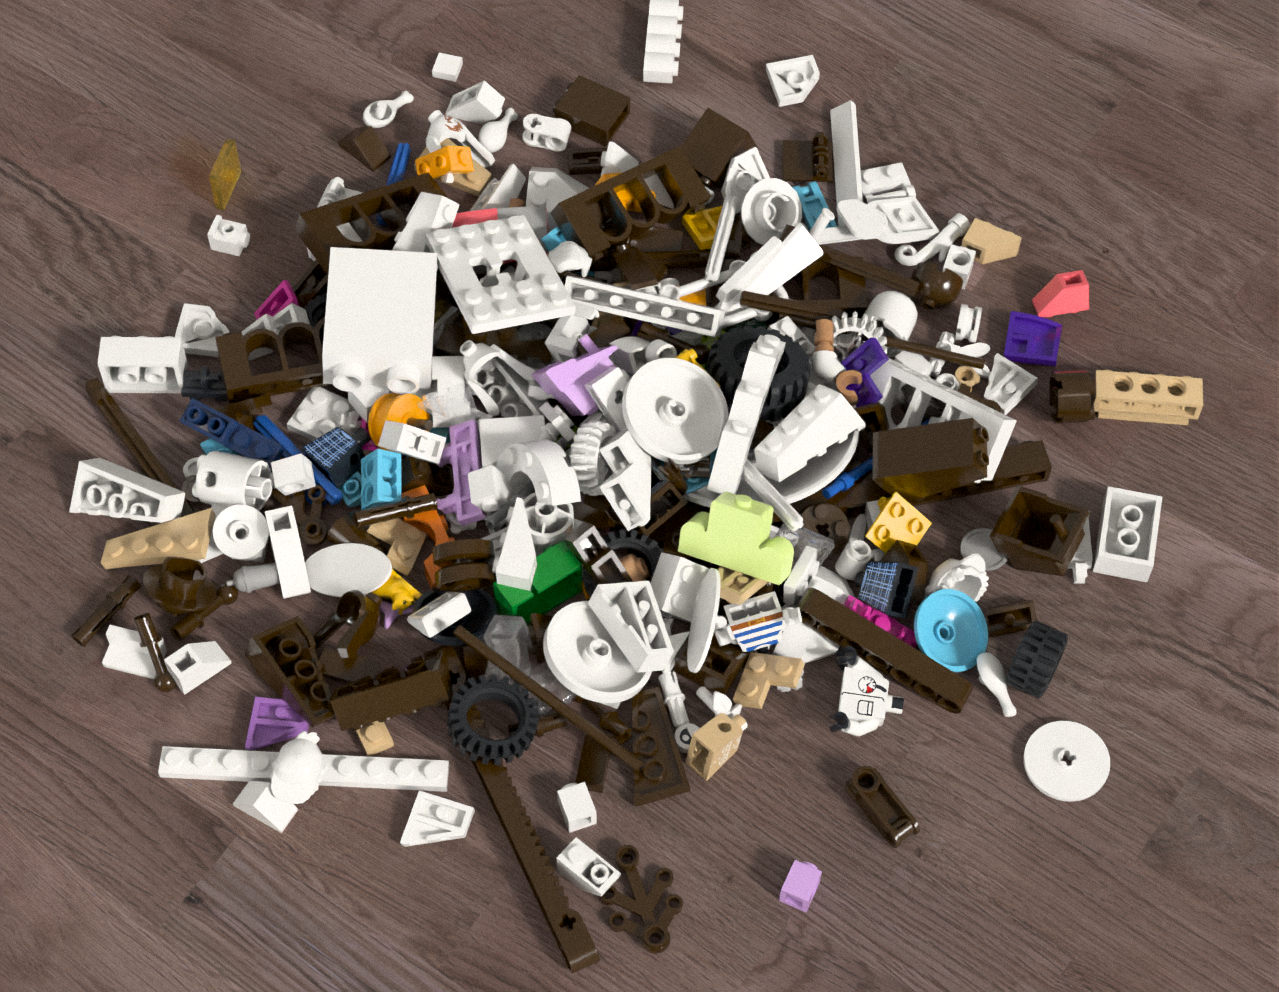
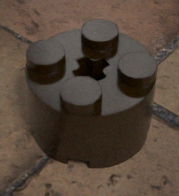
M1085 369L1052 371L1051 373L1054 377H1050L1049 402L1050 406L1056 409V413L1051 414L1053 423L1088 422V420H1094L1095 410L1094 405L1091 404L1090 395L1095 394L1094 379H1090L1089 372Z

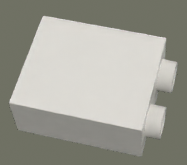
M331 247L322 351L323 384H333L336 388L347 392L359 391L365 385L387 386L389 390L397 394H412L418 391L419 388L431 389L437 253Z

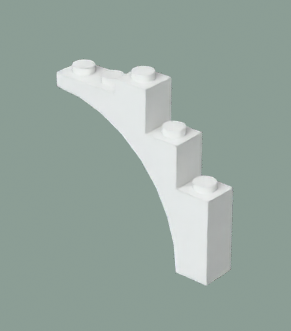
M760 335L757 342H754L749 350L742 379L736 390L730 415L722 432L707 490L720 494L725 491L735 494L738 489L755 429L786 342L780 341L776 336Z

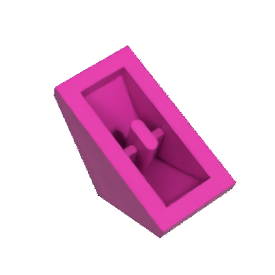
M283 280L256 310L254 315L257 320L265 314L273 317L291 303L298 306V300L288 280Z

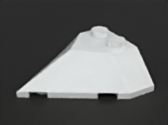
M532 167L529 171L526 207H546L548 229L551 232L558 226L550 214L556 205L589 188L557 168Z

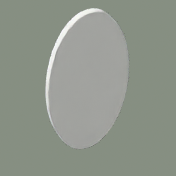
M356 543L337 544L323 548L310 556L305 562L309 586L319 593L333 597H342L343 594L351 590H359L363 594L370 593L381 587L389 579L392 572L391 561L383 552L371 546Z
M714 568L707 572L702 582L692 616L687 663L689 671L697 673L705 661L713 632L722 629L727 624L724 617L717 616L720 599V573Z

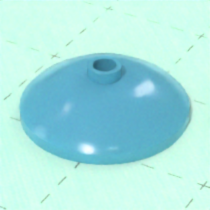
M954 589L938 590L928 595L916 611L914 633L921 653L954 673L966 671L977 664V656L986 651L988 628L980 607L971 597Z

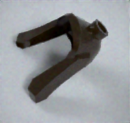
M351 590L343 594L338 607L318 627L310 632L314 637L315 648H319L347 622L351 627L338 641L337 649L341 658H354L359 647L364 646L374 636L380 622L381 613L379 607L383 600L372 592L366 596L359 590Z

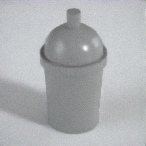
M275 562L249 567L242 566V568L234 573L233 580L226 581L227 586L234 585L238 591L247 593L280 584Z

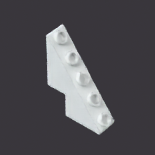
M625 428L599 449L613 471V474L599 487L629 531L637 526L642 527L646 525L650 520L651 455L640 447L630 434L628 428Z

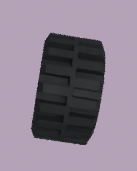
M1035 620L1028 627L1017 649L1007 674V685L1038 699L1044 695L1065 651L1068 634Z

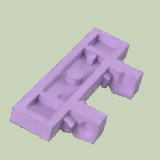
M474 419L449 427L450 443L443 449L440 462L437 464L439 467H443L444 464L448 463L453 466L455 487L453 494L447 495L445 499L440 500L437 498V507L445 515L450 513L457 514V521L462 526L487 518V513L472 504L470 497L468 473L482 468L478 423Z

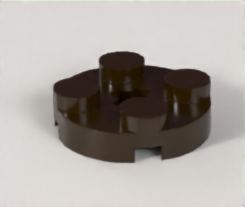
M824 502L813 503L799 512V515L803 518L804 525L795 531V535L798 536L797 544L802 550L808 545L817 549V557L828 558L844 547L851 528L847 517L838 507ZM826 523L828 525L826 528L827 534L817 537L818 530L815 528L816 525H824Z

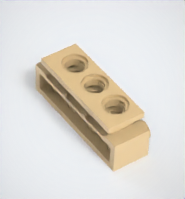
M1096 370L1093 378L1095 394L1092 395V404L1094 405V410L1098 412V418L1188 425V419L1198 420L1203 407L1202 378L1166 376L1164 374H1140L1138 372H1114L1112 370Z

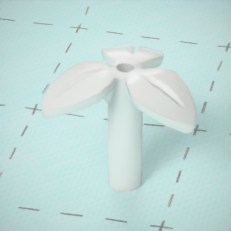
M700 687L696 692L697 696L715 713V717L719 713H725L729 718H732L741 712V704H736L731 708V700L720 692L714 691L712 695L705 687Z

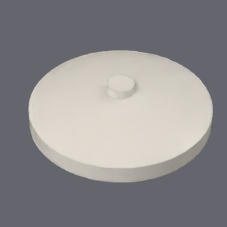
M677 358L653 360L642 366L631 377L623 394V417L630 434L640 447L657 459L669 462L668 458H671L676 464H691L706 458L719 446L723 429L729 418L727 403L723 392L715 380L697 365Z
M589 601L575 602L559 610L549 623L543 639L545 659L555 677L567 689L578 696L599 703L622 702L640 692L649 680L652 671L636 672L589 606Z

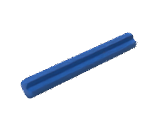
M399 143L397 145L386 186L403 180L411 153L408 143ZM377 213L376 220L378 224L388 226L381 215Z

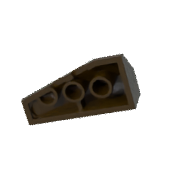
M629 243L615 245L614 251L608 252L614 282H618L619 285L630 290L658 285L662 278L665 277V274H668L667 267L640 249L633 246L630 247Z

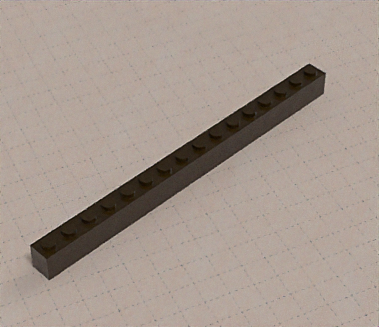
M1043 440L1035 442L1025 441L1019 445L1006 446L992 480H981L980 483L971 482L908 503L912 506H918L1048 481L1052 465ZM873 470L854 481L852 487L844 492H838L829 499L823 496L822 490L832 484L834 480L814 494L790 503V505L799 513L803 508L813 503H830L838 507L847 519L856 518L860 514L865 515L867 502L879 500L881 497L890 498L892 495L873 481ZM693 504L686 505L649 534L648 538L655 540L661 549L662 544H664V531L680 533L682 526L697 513H710V507ZM773 511L771 525L784 531L791 530ZM628 548L629 554L645 558L638 551Z

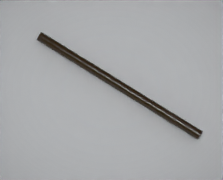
M779 313L778 321L789 316L795 325L816 330L817 320ZM845 331L841 334L847 335L850 334L852 331ZM862 334L861 340L866 342L868 337ZM886 336V347L982 370L984 368L985 359Z
M459 625L453 634L636 772L643 765L644 762L464 627Z

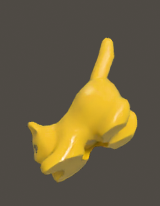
M393 569L389 579L381 587L372 591L381 599L392 600V609H398L399 615H402L404 610L415 603L414 598L418 600L422 596L419 591Z

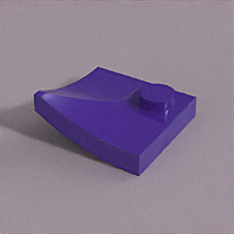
M1011 311L1004 357L1013 362L1056 367L1062 325L1043 317Z

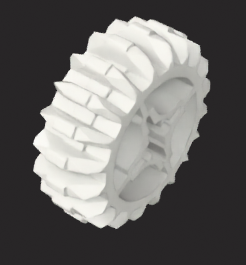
M856 311L853 312L852 318H848L845 312L842 313V320L835 315L832 317L833 346L842 353V359L837 357L840 363L864 343L861 340L862 334L868 337V339L870 337L876 338L887 354V347L885 346L887 337L882 336V327L876 328L877 321L875 319L868 323V316L865 314L859 319L857 318L858 314ZM845 331H852L850 334L847 335L841 334ZM855 340H856V346H853L852 349H850L849 353L847 354L848 348H850L851 345H853L854 342H855Z
M603 421L584 423L582 427H579L577 435L573 437L574 443L571 445L572 452L569 455L571 458L569 467L573 466L580 492L590 496L603 495L599 486L613 474L612 469L599 449L614 437L618 431H615L614 426Z

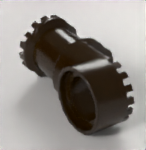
M739 214L734 218L725 252V259H735V261L740 258L738 253L741 254V251L739 249L742 250V248L748 247L751 242V237L747 234L742 223V217Z

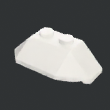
M823 566L819 567L816 575L812 577L807 587L815 588L841 604H844L849 595L855 598L847 580ZM800 623L787 626L782 633V640L777 643L773 651V655L801 658L805 664L836 654L840 646L805 624Z

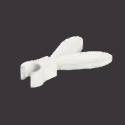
M943 340L937 345L938 348L942 347L948 351L977 358L986 355L990 351V346L985 343H974L960 348V346ZM985 364L983 370L971 367L980 377L989 378L990 370Z

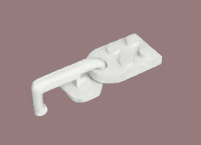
M910 196L875 200L868 204L857 199L842 200L838 203L836 210L847 226L826 228L829 221L834 220L835 216L829 209L823 208L809 234L818 245L875 238L886 243L899 244L934 239L940 231L916 197Z

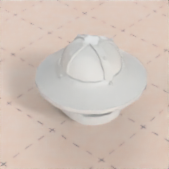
M777 178L763 179L753 184L745 194L741 206L742 223L747 234L759 244L764 245L773 236L780 239L786 224L795 226L797 222L802 220V204L797 192L787 182Z

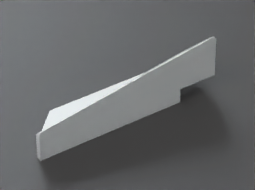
M511 164L500 181L494 178L487 184L470 211L508 208L510 199L518 198L526 180L525 176L514 164ZM472 266V269L475 273L484 274L486 266Z
M800 223L783 242L776 236H773L719 288L716 297L720 302L714 308L725 310L724 317L749 309L740 305L742 291L769 295L822 256L823 250Z

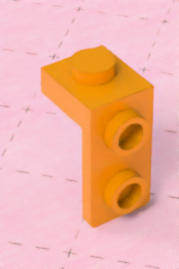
M446 146L415 160L417 174L421 175L429 172L433 179L448 173L468 174L474 171L470 147Z

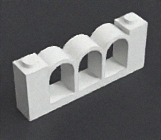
M890 358L870 375L883 396L878 402L885 407L890 430L920 426L931 396L947 403L939 423L959 420L962 411L977 418V422L984 426L989 434V441L987 442V454L989 457L987 478L981 480L993 479L1017 420ZM903 381L915 387L916 390L903 421L899 425H895L891 419L890 411L900 384Z

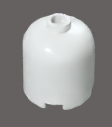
M886 291L878 294L872 300L864 315L868 316V323L874 319L877 321L876 328H883L882 335L908 341L916 324L918 313L915 304L909 297L896 291ZM887 347L888 357L897 356L902 352V350Z

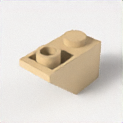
M975 218L963 238L962 246L976 251L974 261L986 264L1017 256L1022 237L993 226L989 222Z

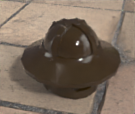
M168 557L164 560V563L150 567L143 575L142 585L146 593L157 602L159 607L174 615V617L179 614H185L188 611L206 609L215 602L216 589L212 581L206 577L207 570L197 560L183 557Z

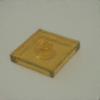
M231 139L225 140L209 175L215 206L221 210H225L241 174L236 142Z

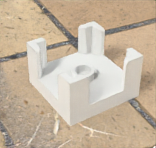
M574 302L575 314L558 319L545 342L555 362L561 361L563 363L581 356L577 348L578 340L585 334L589 335L598 329L590 326L587 319L592 320L594 317H599L596 308Z

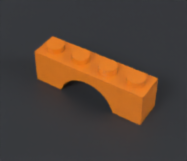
M423 485L401 493V500L406 496L414 498L429 493L426 486ZM437 510L414 514V517L409 519L407 517L400 518L404 522L427 533V536L433 540L435 546L455 541L453 537H448L446 533L448 530L444 515L439 516ZM433 553L423 561L425 576L431 589L436 587L435 572L441 569L434 565Z

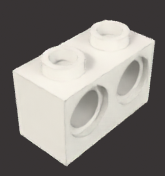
M385 420L378 446L423 461L439 464L446 438L404 423Z

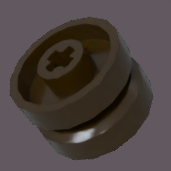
M466 539L446 542L433 547V563L441 568L435 572L436 589L447 592L471 591L490 587L497 581L496 573L492 572L493 565L489 564L495 557L493 542L483 539Z

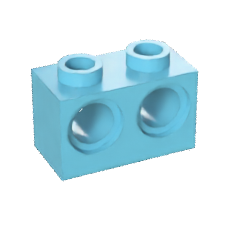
M376 449L361 459V510L401 501V453Z

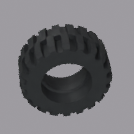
M744 326L742 329L734 328L728 331V333L725 332L711 346L706 372L720 385L727 403L729 415L752 344L757 342L760 335H773L778 337L780 341L786 342L759 420H770L771 422L779 421L781 417L785 419L804 400L811 371V364L809 363L807 353L803 351L802 346L798 342H793L792 337L787 334L784 336L775 329L771 331L761 326L757 328Z

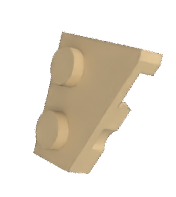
M719 565L720 598L725 599L731 604L741 605L768 583V581Z

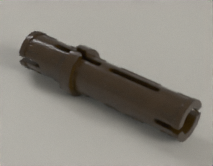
M434 493L414 498L406 496L401 501L353 511V519L357 528L401 517L409 519L413 518L414 514L437 510V501Z
M128 575L113 592L110 591L106 595L105 601L71 634L75 642L85 647L115 613L126 607L125 603L142 587L141 584L134 577Z

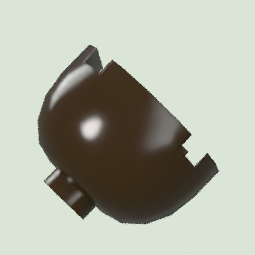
M922 262L916 265L911 276L912 280L920 282L915 298L920 301V306L928 310L949 306L959 296L962 290L963 279L948 268L945 269V272L937 270V264Z

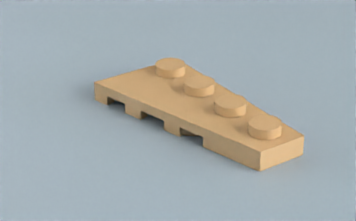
M212 508L107 540L101 564L105 569L162 564L168 557H183L193 560L205 559L216 514Z

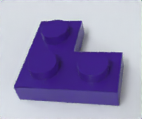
M870 337L841 362L846 371L854 370L862 373V382L859 385L849 384L845 388L855 391L858 398L856 408L876 403L883 398L870 375L886 363L889 358L876 338Z

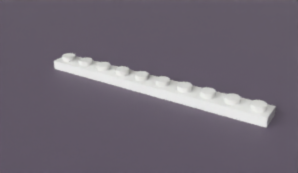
M162 746L158 773L163 778L272 783L270 775L274 768L271 765L276 761L279 752ZM322 754V770L324 774L322 775V781L318 785L447 792L449 761Z

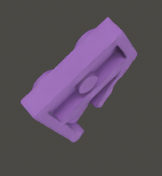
M255 697L245 744L246 751H254L297 737L302 731L308 733L309 724L285 700Z

